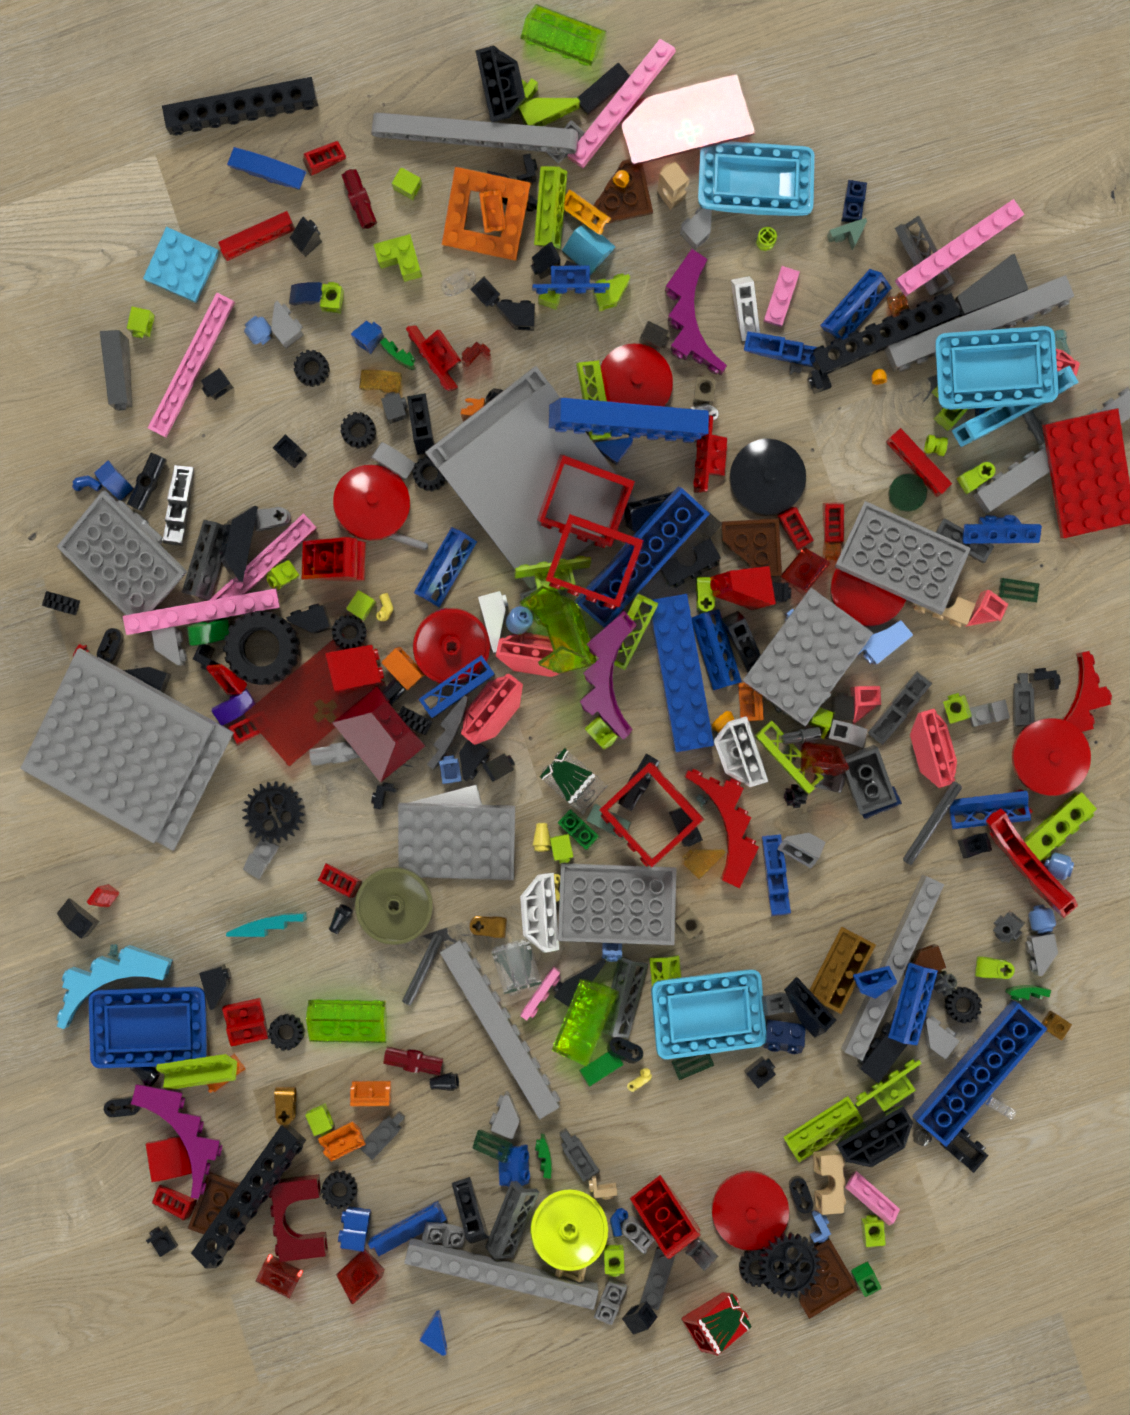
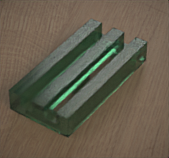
M1000 578L1001 583L998 593L1000 598L1037 603L1039 583ZM1005 583L1034 587V591L1006 587ZM1004 591L1033 595V598L1005 594Z
M706 1054L677 1067L678 1064L699 1055L682 1057L671 1061L678 1079L682 1080L715 1066L710 1054ZM705 1060H708V1061H709L708 1063H706V1064H704V1065H701V1066H699V1067H697V1068H694V1069H692V1070H690V1071H687V1072H685V1073H683V1074H680V1071H682V1070H684V1069H686V1068H689V1067H691V1066H693V1065H696V1064H698V1063H701V1062H703V1061H705Z
M480 1129L477 1131L472 1148L498 1161L507 1163V1155H510L511 1151L509 1149L512 1148L513 1144ZM483 1136V1137H485V1138H487V1139H489V1140H492V1141H494V1142H496V1143H498V1144H500V1145H502V1146H505V1148H502V1147H500V1146H498V1145H496V1144H494V1143H491V1142H489V1141H487V1140H485V1139H483V1138H480V1137ZM479 1142L503 1153L502 1156L479 1146Z

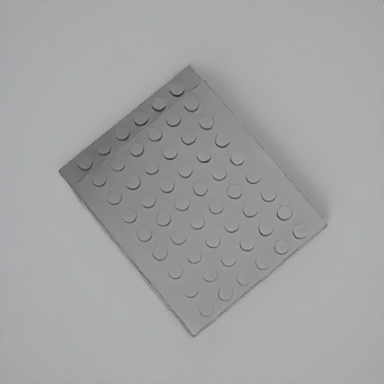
M537 366L530 369L425 451L514 569L523 564L531 566L543 561L548 563L553 561L562 533L558 532L559 528L553 526L552 529L540 526L542 522L537 521L560 454L616 474L586 432L584 434H575L574 430L555 432V429L549 428V405L560 397ZM564 464L546 517L566 524L568 516L571 514L609 527L623 485ZM630 494L627 503L636 501L632 494ZM573 525V526H572V527H574V528H577V529L586 531V532H588V533L597 535V536H599V537L602 536L601 534H598V533H595V532H593V531L584 529V528H582V527H579V526H576V525ZM570 533L561 559L570 560L594 541L588 539L587 542L576 539V534ZM534 576L522 578L531 590L536 587Z
M79 648L20 769L150 842H158L174 851L234 732L100 657L97 658Z

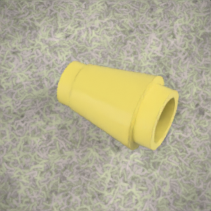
M546 823L536 824L532 845L534 851H550L551 842L548 824Z

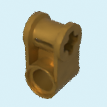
M475 916L470 921V931L474 935L505 938L507 918ZM477 921L484 925L480 927V930H476V927L473 926Z
M296 1087L275 1088V1118L280 1125H288L296 1117ZM285 1111L287 1115H290V1117L287 1119L285 1118V1116H282V1114Z

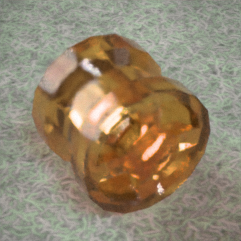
M902 291L897 293V296L887 297V305L892 315H896L899 311L909 308L908 300Z
M824 542L823 561L833 560L837 562L841 554V544Z

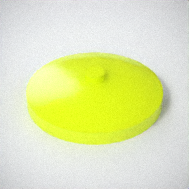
M561 1190L547 1196L536 1208L530 1226L531 1240L539 1257L548 1265L564 1271L579 1270L592 1264L601 1255L608 1238V1223L602 1207L590 1195L578 1190Z

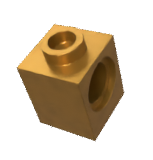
M1049 1011L1042 1021V1024L1047 1028L1046 1031L1061 1041L1072 1026L1071 1023L1052 1011Z

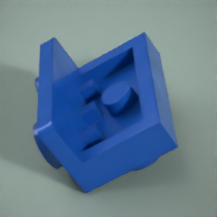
M528 1145L498 1146L499 1185L510 1186L511 1181H518L521 1186L528 1184L530 1179Z

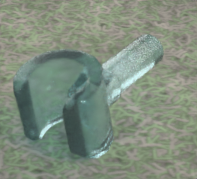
M1065 330L1054 331L1055 341L1061 340L1064 351L1068 355L1071 354L1066 341L1067 332Z

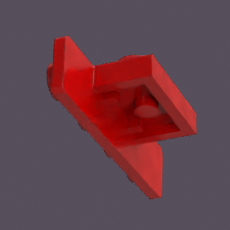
M416 325L408 326L406 328L408 337L417 345L420 355L428 361L431 371L440 379L441 386L447 391L456 390L458 386L448 372L459 364L461 359L441 330H436L425 339Z
M709 415L708 434L702 436L696 443L694 493L708 491L709 474L725 476L727 438L712 435L713 416Z

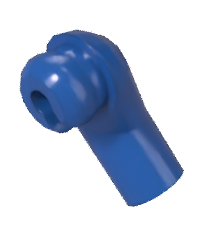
M88 475L76 477L72 485L76 491H81L83 487L87 486L97 492L102 488V484Z
M624 1208L617 1209L610 1218L614 1237L623 1235L621 1223L624 1219L628 1218V1211Z

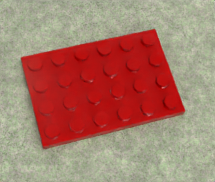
M1114 408L1043 424L1060 537L1064 539L1129 524L1130 480L1119 409Z

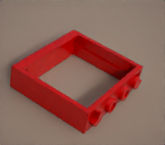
M560 454L537 521L542 522L540 526L552 529L553 526L559 528V533H563L566 524L546 517L562 469L564 464L623 485L608 527L617 531L635 481ZM574 527L570 531V533L577 535L576 539L584 542L590 539L595 541V546L604 549L605 546L611 547L614 539L607 536L602 538Z
M569 514L546 581L550 582V587L560 590V587L568 589L567 593L578 596L581 593L586 595L585 599L596 603L597 600L605 602V607L614 610L615 607L620 608L644 541ZM573 525L634 546L616 599L554 577Z
M653 762L648 763L599 809L602 813L600 815L606 823L610 822L615 827L613 829L620 838L624 837L628 841L626 845L633 852L637 851L641 856L639 858L646 867L650 865L651 868L658 864L705 820ZM648 773L652 775L693 820L654 858L645 851L609 811Z

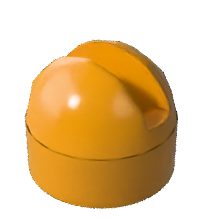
M620 170L614 175L613 182L617 186L625 188L629 182V174L624 170Z
M876 369L871 376L872 384L880 385L887 382V375L883 369Z

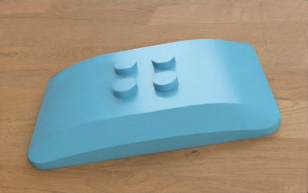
M707 140L701 144L698 203L705 209L732 213L777 216L808 215L811 213L814 203V152L806 146Z
M1048 326L943 333L936 339L938 401L941 407L945 409L1042 404L1053 402L1058 396L1055 334L1052 328Z
M749 969L661 980L653 984L651 995L656 1051L662 1059H675L760 1047L765 1043L766 1023L762 1004V978L758 971Z

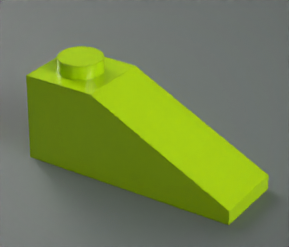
M578 98L527 99L518 107L519 115L524 125L543 127L580 109V101Z

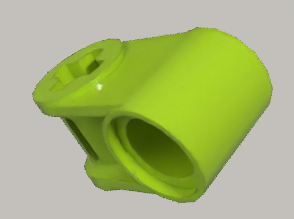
M984 462L974 469L965 472L956 480L967 495L992 478L995 474V467L990 462ZM987 469L988 473L983 475L981 472Z
M710 577L696 578V607L701 614L712 611L715 606V596H713V591L710 587ZM704 600L707 601V604H710L707 609L704 608V605H701Z
M977 956L975 976L1009 979L1014 975L1015 968L1010 962ZM1005 966L1008 968V970L1004 971L1003 973L1000 971V969L1004 968Z

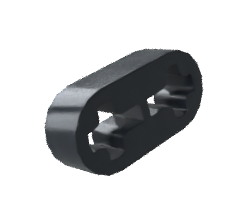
M110 628L105 632L97 650V658L100 657L109 663L115 660L124 638L122 631ZM116 632V636L118 637V639L113 640L112 644L110 645L112 641L110 634H114ZM110 647L108 653L111 654L110 658L106 657L104 659V655H102V652H106Z
M615 1037L607 1044V1051L610 1055L628 1063L634 1064L643 1058V1049L639 1045L623 1038ZM615 1043H618V1047L621 1048V1049H618V1050L616 1051V1050H615V1046H613V1045H614ZM633 1050H635V1054L637 1055L635 1058H633V1054L630 1053Z
M133 1096L110 1099L105 1103L103 1110L108 1117L135 1115L142 1107L137 1106L134 1110H132V1107L125 1108V1105H129L132 1101ZM112 1103L114 1106H121L115 1112H113V1109H109Z
M801 1176L792 1177L789 1181V1188L799 1212L807 1214L812 1211L814 1206L807 1183ZM796 1181H799L800 1184L803 1183V1185L800 1186L802 1192L800 1193L798 1192L796 1187L793 1188V1186L796 1185ZM804 1196L805 1201L809 1202L807 1203V1208L799 1206L802 1204L800 1197Z

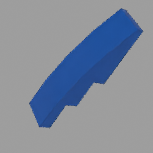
M236 147L233 148L227 163L230 168L264 178L270 183L300 190L306 174L305 170Z
M747 331L744 351L784 362H794V364L813 367L809 357L817 347L804 345L803 342L785 340V337Z
M781 834L762 836L771 916L791 914L784 853L778 850V846L782 843Z

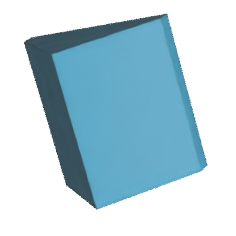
M583 224L574 230L562 252L579 266L590 265L591 276L615 249V246L602 234L599 235Z

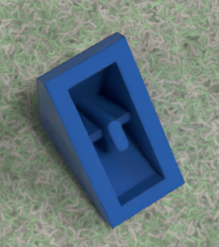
M633 438L601 441L594 444L605 458L617 465L631 447Z
M109 460L94 472L101 484L118 500L124 499L134 489Z
M890 966L853 975L860 993L874 999L897 984Z
M438 1310L421 1333L419 1341L444 1356L447 1354L448 1348L440 1310Z

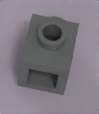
M390 392L385 394L384 398H381L389 424L408 418L405 411L408 408L405 397L401 398L399 393Z

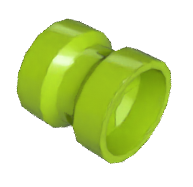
M771 227L762 228L756 239L757 247L762 251L771 250L777 240L776 231Z
M928 434L924 453H936L938 456H944L947 450L948 438H936L935 435Z

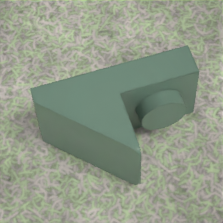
M864 218L830 229L827 234L829 243L833 241L839 243L847 237L851 250H853L867 223V219Z

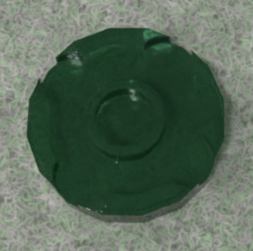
M903 474L895 478L889 486V500L900 511H915L925 502L927 488L924 481L917 475Z

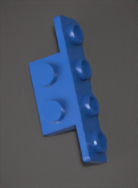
M590 265L551 266V284H532V291H536V294H548V291H555L556 294H566L567 290H575L577 294L586 293V290H594V293H606V290L610 288V283H590Z
M986 515L985 517H979L978 524L964 525L962 541L964 544L1039 543L1042 526L1041 524H1022L1014 515H1005L1004 517Z

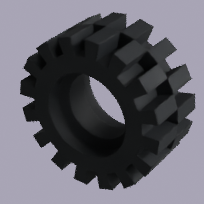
M306 350V353L302 351L300 356L295 358L296 362L293 364L295 368L293 369L301 383L314 387V385L320 386L321 382L324 383L326 381L325 378H328L330 368L328 361L322 353L316 352V350ZM313 361L319 365V370L315 375L305 373L304 368L308 362Z
M353 412L352 415L348 414V417L343 419V424L340 426L345 442L357 449H360V447L366 448L368 444L371 445V441L375 439L376 426L372 419L362 412ZM357 423L363 424L366 428L365 434L362 437H354L351 433L353 425Z
M423 456L424 458H419L418 462L414 464L412 471L416 484L425 491L439 490L441 486L445 485L447 480L429 457ZM432 466L437 469L438 474L434 480H426L423 477V471L426 467Z
M46 591L42 606L77 615L80 600Z
M346 614V616H340L338 620L336 619L332 626V638L341 649L361 647L365 641L367 630L361 618H357L353 614L352 616ZM350 625L356 629L357 634L353 639H345L342 636L341 632L345 626Z
M404 706L401 707L398 713L408 727L424 735L427 734L433 721Z
M957 987L956 991L947 995V999L945 998L944 1002H946V1005L944 1007L947 1010V1014L959 1023H971L973 1019L976 1020L978 1018V1014H981V998L978 997L976 992L967 987ZM960 998H967L970 1001V1008L966 1012H959L956 1008V1003Z
M284 1014L278 1016L270 1024L268 1039H271L270 1043L274 1044L276 1049L281 1048L282 1051L286 1049L288 1051L295 1048L304 1037L305 1028L303 1029L304 1024L299 1021L300 1018L294 1017L295 1015ZM283 1025L291 1026L294 1032L292 1038L283 1039L279 1034L280 1027Z
M343 1170L329 1174L321 1189V1193H323L322 1198L326 1200L325 1203L327 1205L331 1204V1208L335 1206L337 1209H341V1207L346 1208L348 1204L350 1205L358 1190L355 1177L352 1178L351 1173L348 1172L346 1174ZM335 1183H343L346 1186L347 1193L344 1196L339 1197L333 1193L332 1187Z
M763 1249L762 1251L752 1250L748 1253L745 1251L744 1256L740 1258L739 1270L741 1276L752 1287H755V1285L761 1287V1284H766V1282L761 1280L763 1275L753 1274L750 1271L752 1262L763 1261L759 1256L766 1253Z

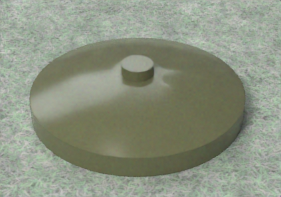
M387 867L374 872L363 882L356 896L355 911L359 924L370 937L385 944H403L415 939L425 930L432 916L433 899L428 885L418 874L402 867Z

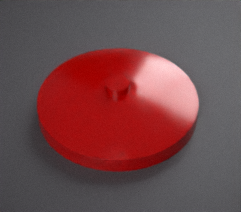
M636 343L619 346L612 350L600 365L607 402L664 407L671 396L673 376L670 366L658 351L649 346Z
M362 465L348 471L339 480L334 491L333 509L339 524L349 534L362 540H382L395 534L404 525L409 514L410 496L403 480L390 469L379 465Z
M836 568L833 573L830 585L833 604L863 626H878L890 621L901 611L906 602V599Z
M444 608L431 613L419 624L413 638V654L418 667L428 678L438 683L444 682L481 655L487 662L490 653L489 636L482 622L472 613L459 608ZM481 661L474 665V674H479L484 668ZM461 674L458 676L457 684L469 681L470 675Z
M1056 718L1037 720L1026 726L1014 742L1012 765L1016 776L1023 785L1035 793L1049 796L1066 794L1083 782L1090 769L1091 750L1089 743L1081 730L1068 721Z
M743 1171L728 1177L721 1183L713 1197L711 1211L716 1230L727 1243L736 1248L752 1251L770 1246L768 1241L770 1240L774 1243V1236L776 1235L780 1238L787 1226L789 1219L787 1197L781 1186L773 1178L761 1172Z

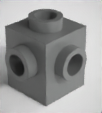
M1009 911L1004 917L1002 915L998 917L994 922L996 927L993 931L1000 941L1009 943L1012 939L1016 941L1023 933L1020 929L1025 922Z

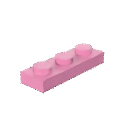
M784 266L781 267L763 322L782 327L800 271Z
M554 966L522 1010L521 1017L526 1021L529 1017L533 1018L539 1010L537 1006L540 1001L544 1002L549 996L550 992L548 990L551 985L556 986L560 980L559 969Z
M857 1171L852 1173L845 1188L886 1224L892 1225L900 1209Z

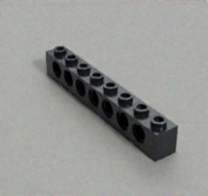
M312 77L162 105L165 126L169 134L178 136L187 131L199 132L203 128H219L221 125L228 123L235 125L244 120L255 121L259 117L266 116L270 118L280 113L292 114L296 110H312L319 105ZM300 94L301 97L299 99H293L294 95ZM282 98L280 103H274L275 99ZM259 101L264 102L260 107L255 106ZM245 105L243 110H237L238 106ZM226 109L225 113L218 114L219 110ZM201 113H208L205 117H200ZM184 116H189L186 121H181Z
M944 293L939 294L929 303L926 300L917 304V308L913 310L907 308L899 312V316L893 318L891 315L882 320L883 323L878 325L872 323L866 326L862 332L856 330L848 334V338L843 340L837 338L830 342L831 345L825 348L824 345L815 348L809 357L814 369H818L820 376L823 377L883 351L892 344L956 319L961 313L952 293L944 295ZM932 308L937 309L939 315H935L932 312ZM915 316L921 317L922 322H917ZM897 323H902L905 330L899 329ZM880 331H886L888 337H883ZM863 338H868L871 345H866L863 342ZM846 345H850L854 352H848ZM828 353H834L836 360L830 359Z
M281 1125L191 1252L205 1269L217 1268L222 1264L224 1256L234 1247L236 1239L246 1230L248 1222L256 1216L258 1208L268 1199L272 1188L280 1182V1177L291 1166V1161L302 1151L306 1139L292 1126Z

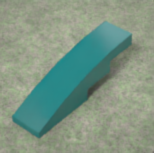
M307 912L285 913L251 921L228 931L226 937H265L268 935V929L287 928V922H304Z

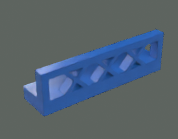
M869 269L820 325L821 328L831 333L835 339L841 338L843 340L848 338L847 335L859 327L892 289L881 272ZM882 283L884 288L880 293H877V287ZM870 298V304L864 308L866 299ZM858 312L857 319L852 322V315ZM843 326H846L845 333L842 336H840L838 333L839 330Z
M451 527L415 589L414 594L440 607L477 541L462 531ZM463 540H468L469 544L467 548L461 550V544ZM458 556L459 562L456 566L452 567L451 561L454 557ZM446 573H448V574H449V579H448V581L445 582V583H442V577H443V575L446 574ZM439 589L440 595L435 601L431 596L435 590Z
M717 609L691 617L713 691L742 682L726 629L721 620L720 610ZM711 615H714L715 620H716V625L713 624L712 619H711ZM718 634L721 636V639H722V642H721V643L718 641V638H717V635H718ZM723 653L727 655V662L723 658ZM729 671L733 674V681L730 680Z
M481 655L419 698V701L430 717L434 718L463 698L464 695L466 696L495 676V673ZM481 661L487 670L481 675L474 674V665ZM461 674L470 675L469 683L465 686L457 684L458 676ZM445 685L454 686L453 694L449 697L441 695L442 688ZM429 696L438 697L437 705L430 709L424 700Z
M1020 791L955 799L949 808L952 829L987 826L986 820L1000 808L1007 814L1011 823L1031 821L1028 792ZM1024 808L1025 815L1018 816L1013 811ZM977 813L986 815L984 820H978L974 816ZM963 815L967 819L964 822L956 823L955 816Z
M914 963L908 964L888 1038L903 1044L918 1045L938 970ZM927 973H930L929 978L926 981ZM914 1031L912 1040H910L911 1032Z
M436 1201L370 1237L368 1245L370 1249H375L378 1256H381L407 1242L410 1238L423 1233L426 1222L441 1223L447 1220V1216L439 1201Z

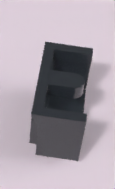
M681 807L669 812L678 835L693 822ZM697 827L682 840L684 847H690L703 841Z
M962 1128L947 1147L942 1143L940 1144L975 1173L989 1155L984 1151L986 1147L978 1140L975 1143L970 1140L971 1135ZM958 1136L977 1151L972 1159L953 1144V1141Z

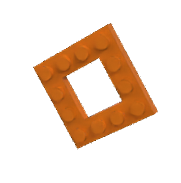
M455 167L442 245L516 261L531 183ZM501 189L502 197L508 198L505 212L506 229L502 230L501 237L466 230L465 224L471 191L484 192Z

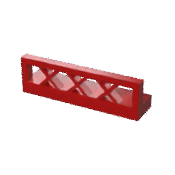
M285 211L218 243L223 256L229 261L293 232L295 226L288 211Z
M902 428L886 441L892 450L936 497H939L952 485V482Z

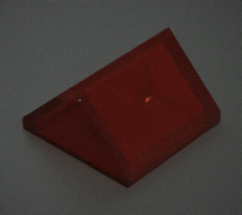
M804 547L780 577L789 582V585L801 595H804L831 563Z
M805 742L801 745V772L838 776L848 771L849 766L839 746Z
M364 1249L363 1252L361 1251L336 1275L350 1303L354 1304L382 1278L385 1269L367 1249Z
M269 1254L255 1282L290 1299L303 1271L287 1262H279V1258Z

